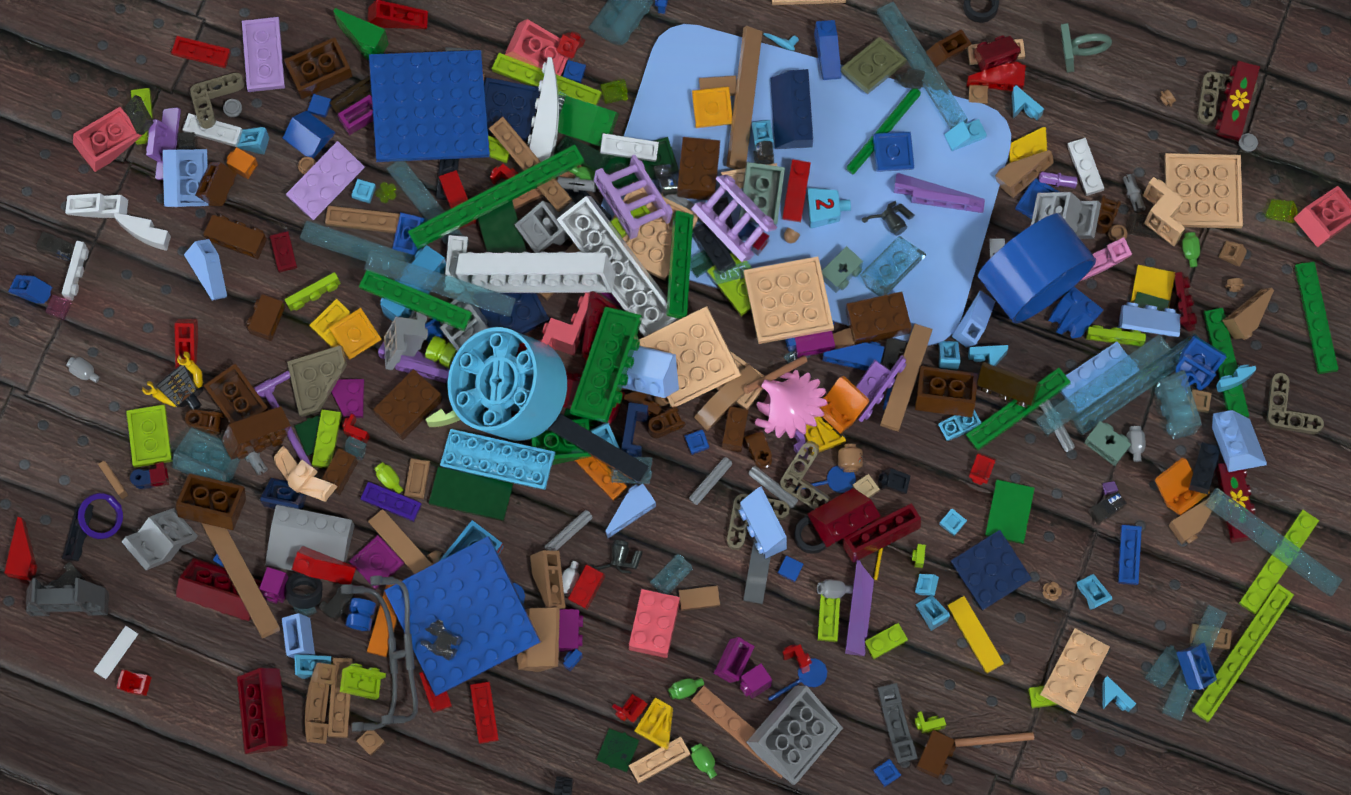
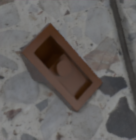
M636 391L625 395L623 398L624 404L629 406V403L648 405L649 416L651 417L661 414L659 404L651 400L647 402L650 394Z

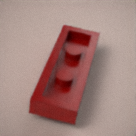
M177 36L171 53L174 56L226 68L231 51L228 48Z
M490 682L470 685L479 744L499 741Z

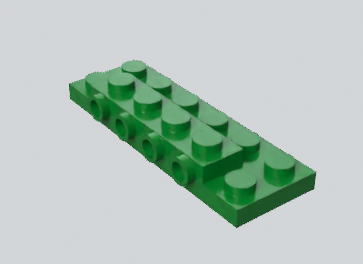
M605 307L570 409L572 415L608 423L612 408H615L616 404H620L623 394L621 389L622 386L627 385L628 368L633 367L634 357L632 356L634 350L638 351L640 346L637 333L643 318L642 315Z

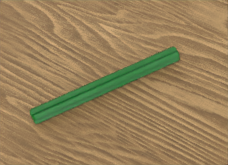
M913 87L874 134L889 133L919 98L920 90ZM873 136L848 164L846 170L850 174H855L873 153Z

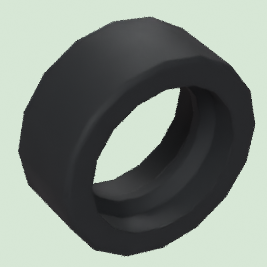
M964 0L963 5L964 12L970 20L984 23L995 17L999 7V0H991L992 8L985 13L974 11L970 5L971 0Z
M806 516L796 525L794 532L795 543L799 549L806 553H820L826 549L823 540L818 545L812 546L806 544L802 539V529L806 525L812 524L810 518Z
M299 572L290 576L286 582V599L288 603L299 609L315 607L322 599L323 588L321 579L309 577ZM300 585L312 586L316 591L310 595L301 596L292 590Z

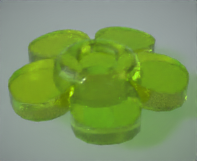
M383 182L380 185L381 189L375 192L382 203H387L389 199L394 200L396 198V193L394 192L396 186L394 184L388 186L386 182Z

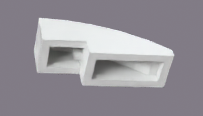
M101 193L67 196L65 213L67 215L115 218L114 213L127 215L128 199L122 195L104 196Z
M114 213L116 221L133 237L145 244L167 251L171 238L168 231L154 228L153 222L149 219Z

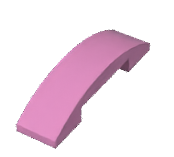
M1123 237L1092 254L1096 258V263L1082 280L1099 274L1130 257L1132 253L1125 238Z

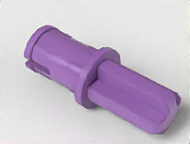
M1042 171L1039 175V182L1053 184L1055 187L1064 186L1075 189L1077 177L1061 175L1059 172L1054 174Z

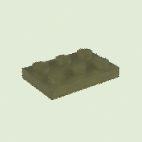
M879 37L841 68V72L865 93L869 94L906 64L907 59Z

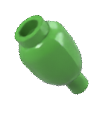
M575 167L569 170L575 177L594 180L595 171L590 168Z
M1195 232L1185 233L1182 240L1184 256L1189 260L1190 268L1198 267L1197 259L1200 256L1199 238Z
M702 678L697 680L683 679L673 683L671 688H668V693L672 700L675 698L681 700L693 695L698 687L704 685V681Z
M701 743L691 748V757L699 770L707 772L710 779L717 776L714 770L715 760L709 748L702 746Z

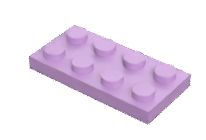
M279 17L242 21L248 92L285 88Z
M337 141L286 193V196L313 221L365 166Z

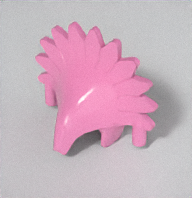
M795 370L793 373L788 372L780 376V378L787 379L784 382L764 380L762 387L768 394L763 403L757 402V407L760 412L769 417V420L757 418L755 421L756 426L765 428L767 434L775 430L777 438H780L785 431L790 438H793L796 429L802 434H806V425L817 426L814 417L824 416V412L820 407L827 405V400L820 398L826 393V390L818 388L820 384L819 379L810 381V373L800 377L798 370Z

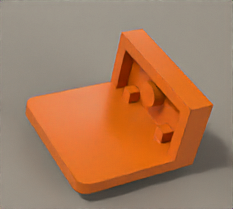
M841 376L829 393L822 398L827 400V405L820 407V409L824 412L822 417L841 434L853 425L868 405L869 399L846 377Z
M1185 458L1178 460L1155 479L1167 507L1180 516L1207 496V494L1189 490L1193 471Z

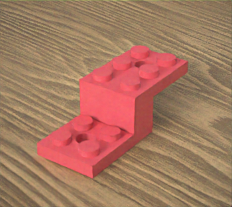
M585 293L584 296L580 297L577 305L579 307L578 312L574 313L571 319L572 325L551 318L549 323H545L542 331L544 336L539 341L546 343L553 349L574 356L585 330L590 293Z

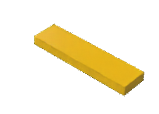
M965 596L947 605L986 674L1004 665Z

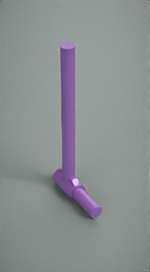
M286 371L272 380L270 378L254 387L260 397H266L272 409L280 407L272 394L276 388L275 386L290 379V373ZM290 427L287 437L299 459L312 466Z

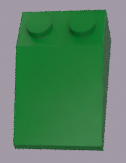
M335 8L333 10L338 27L366 60L369 61V54H384L389 44L385 29Z
M566 96L559 116L558 133L601 147L602 135L613 134L619 113Z
M589 419L572 420L589 430ZM545 430L540 435L532 438V447L556 452L552 465L592 457L549 430Z

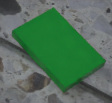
M996 480L985 536L989 537L1001 530L1007 541L1024 544L1035 488Z

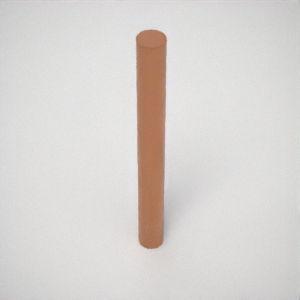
M801 356L745 386L743 388L744 392L748 394L762 387L764 380L773 381L805 364L807 358Z
M1027 732L954 739V744L956 747L1027 741L1034 740V733Z

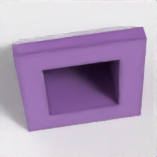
M1114 481L1102 483L1105 495L1118 492Z

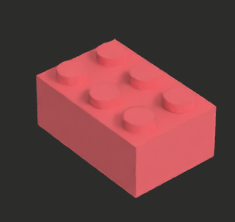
M641 589L629 642V650L668 658L680 597Z

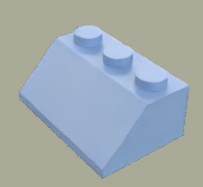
M207 149L163 150L164 207L209 206L208 203L195 196L208 167Z
M1127 302V305L1121 306L1118 328L1179 337L1181 314H1177L1175 309L1165 308L1164 311H1158L1156 306L1146 305V308H1139L1137 303Z
M639 346L638 351L634 350L632 356L634 357V364L632 368H628V382L622 388L666 398L679 390L676 354Z
M1233 410L1213 414L1212 430L1228 472L1267 464L1249 418Z
M758 487L740 502L741 509L739 514L743 521L747 520L749 524L747 526L748 532L751 537H755L757 541L755 543L759 554L763 553L766 559L787 549V537L762 487Z

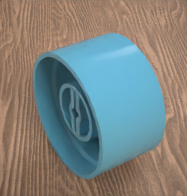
M503 327L484 329L471 336L456 353L448 375V395L456 415L472 428L513 441L528 440L547 430L560 414L567 393L566 370L557 352L544 342ZM524 343L527 347L526 351L520 352L516 357L519 344ZM485 407L489 408L486 412L484 411ZM511 411L518 412L514 417L511 415Z

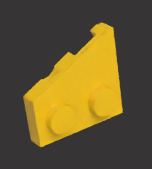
M1042 127L1012 142L1009 151V163L1047 151L1046 127Z

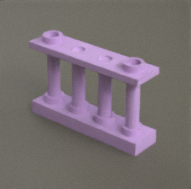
M632 155L629 167L610 175L606 174L603 168L595 171V184L630 240L637 237L641 225L662 217L666 224L670 223L673 214L672 208L669 204H666L645 171L643 162L638 160L636 155ZM635 173L639 180L621 189H615L612 184L613 181ZM642 187L648 194V196L629 204L624 203L621 199V196ZM651 202L657 208V211L638 219L633 218L630 211Z
M727 174L717 176L716 180L721 186L707 203L705 201L695 203L691 209L741 262L751 260L755 255L751 251V246L764 231H774L777 229V226L772 218L765 215L735 184V180ZM727 190L734 199L718 216L712 207ZM740 204L747 212L730 229L725 224V220ZM752 217L759 226L743 242L738 237V233Z

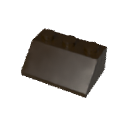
M985 362L982 364L977 385L981 387L980 391L991 394L992 391L999 394V398L1006 401L1012 398L1017 400V405L1025 408L1028 405H1034L1041 384Z

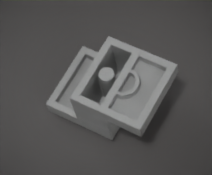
M1071 192L1037 193L1031 225L1049 215L1060 213L1080 239H1093L1095 237L1101 203L1099 201H1080Z
M542 201L515 224L535 253L544 251L552 243L562 245L570 238L557 219L572 208L575 202L572 201L558 212L552 204Z
M463 292L450 303L472 312V317L465 332L442 322L440 327L457 351L471 336L489 328L487 326L488 320L467 292Z
M412 311L409 318H394L384 336L385 369L393 370L396 364L400 362L401 355L414 357L417 351L421 349L423 341L428 336V329L425 328L427 316Z
M172 508L150 516L137 533L126 536L122 543L145 570L171 561L183 545L195 541L198 535L183 518L178 517L177 511Z

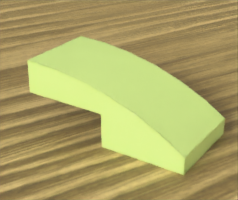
M442 409L426 418L429 427L445 426L461 420L454 410L445 414Z

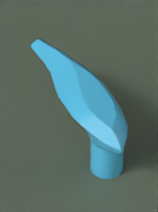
M768 33L763 34L781 47L792 51L795 50L794 45L799 41L795 35L786 40Z

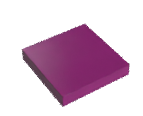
M379 535L349 561L353 566L357 567L356 570L370 585L371 576L391 577L404 565V562ZM376 585V586H372V587L376 590V589L379 588L381 585Z

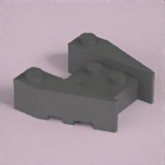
M75 578V586L65 585L63 588H56V586L51 585L43 586L37 579H32L27 588L26 613L29 616H50V612H85L88 616L108 615L109 592L103 586L95 585L80 578Z

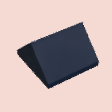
M271 478L260 501L264 507L275 509L276 505L303 510L307 495L294 491L289 487L288 481Z

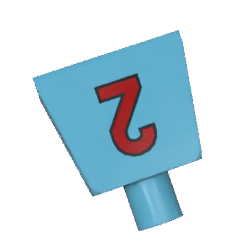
M807 189L810 228L839 222L841 211H851L850 199L839 200L837 190Z

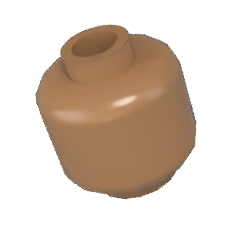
M845 444L844 448L838 450L839 468L843 469V472H858V469L863 466V451L860 448H856V444Z

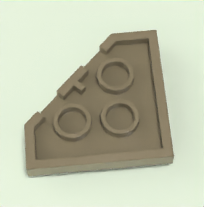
M341 345L287 362L299 416L303 417L320 412L347 366L344 349Z

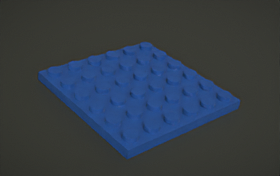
M481 50L369 54L376 162L489 157Z
M489 536L402 581L409 592L410 634H412L413 650L435 696L541 643ZM395 584L384 591L405 632L404 593L402 588Z

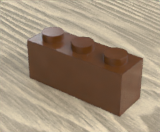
M212 215L203 234L205 239H209L211 243L257 260L267 241L262 230L258 228L250 229L239 221H236V223L231 222L223 215Z

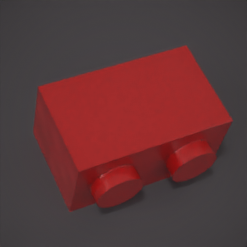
M586 565L568 600L588 610L606 575Z

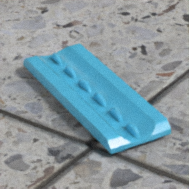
M450 429L440 466L545 490L556 452Z

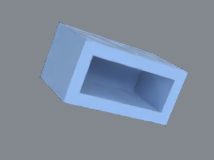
M300 613L282 618L286 655L294 659V655H315L310 618Z

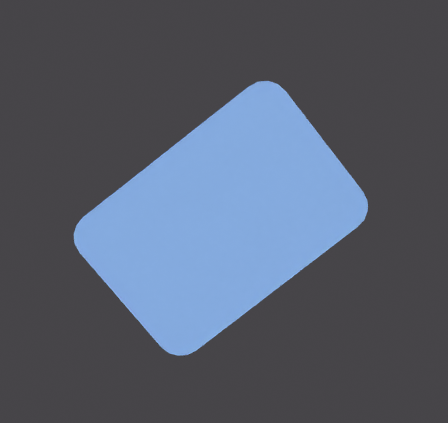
M691 24L671 27L661 34L652 48L624 137L648 141L668 137L678 169H680L683 137L720 140L717 176H721V172L736 170L726 166L731 125L696 129L692 91L700 90L699 78L736 76L737 79L742 37ZM761 43L747 162L764 165L777 163L778 167H785L776 225L777 229L770 232L764 231V233L770 236L768 244L759 256L755 254L747 262L752 268L819 257L822 271L847 246L863 261V270L857 277L853 276L849 280L850 283L844 290L840 289L837 293L824 282L833 322L849 326L845 311L847 303L903 292L912 326L911 332L915 323L933 329L927 346L945 341L955 332L962 319L1000 186L996 181L995 175L1001 168L1005 167L1009 155L1011 131L1007 121L997 110L985 104L887 78L867 94L842 72L841 79L823 80L819 58ZM808 69L813 147L775 149L770 78L789 70ZM913 87L920 90L919 98L889 132H911L914 169L877 172L875 151H873L857 172L853 175L846 170L848 164ZM730 96L733 116L735 96ZM979 119L987 134L986 138L952 151L944 136L945 133L962 121L968 124ZM770 120L774 149L761 150L757 153L755 151L752 122ZM792 159L811 162L807 189L837 190L839 200L850 199L851 211H841L839 222L810 228L806 190L801 223L782 220ZM679 173L672 174L671 177L670 175L668 176L669 179L673 178L674 185L669 186L668 180H665V177H663V182L662 178L652 180L660 194L666 187L677 192ZM901 173L984 198L983 213L911 203V195L894 193L896 174ZM718 181L716 184V190L721 186V184ZM728 191L721 196V198L728 197L729 203L734 199ZM603 198L601 206L613 219L615 214L605 198ZM687 199L693 204L704 201L707 203L708 201L698 199ZM895 200V206L903 204L915 215L909 220L900 211L896 213L908 226L898 236H895L890 231L886 221L881 217L869 219L866 223L862 222V218L865 216L882 214L888 204ZM740 204L731 213L733 227L739 221ZM698 220L694 228L703 223ZM749 222V223H751L752 225H754L755 227H758V226H759L758 223ZM787 227L800 234L795 243H787L785 241L784 232ZM692 234L689 281L719 289L707 274V270L714 265ZM724 244L728 252L731 254L732 251ZM911 332L907 335L893 337V339L908 343Z

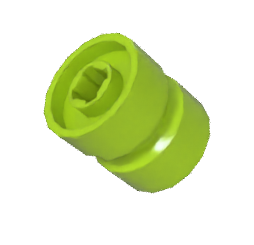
M434 336L428 345L425 358L433 362L439 360L442 366L450 369L458 351L452 343L446 344L445 339Z

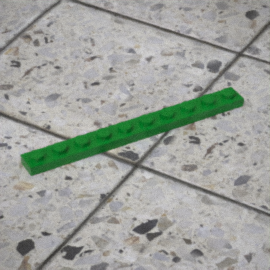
M573 145L409 230L408 234L418 250L583 164L584 159L576 145Z

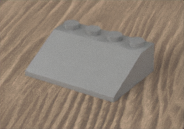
M276 505L271 524L265 566L294 571L291 569L297 552L302 546L346 562L355 525L350 519Z
M794 686L746 743L763 761L791 784L795 785L843 727L807 686Z

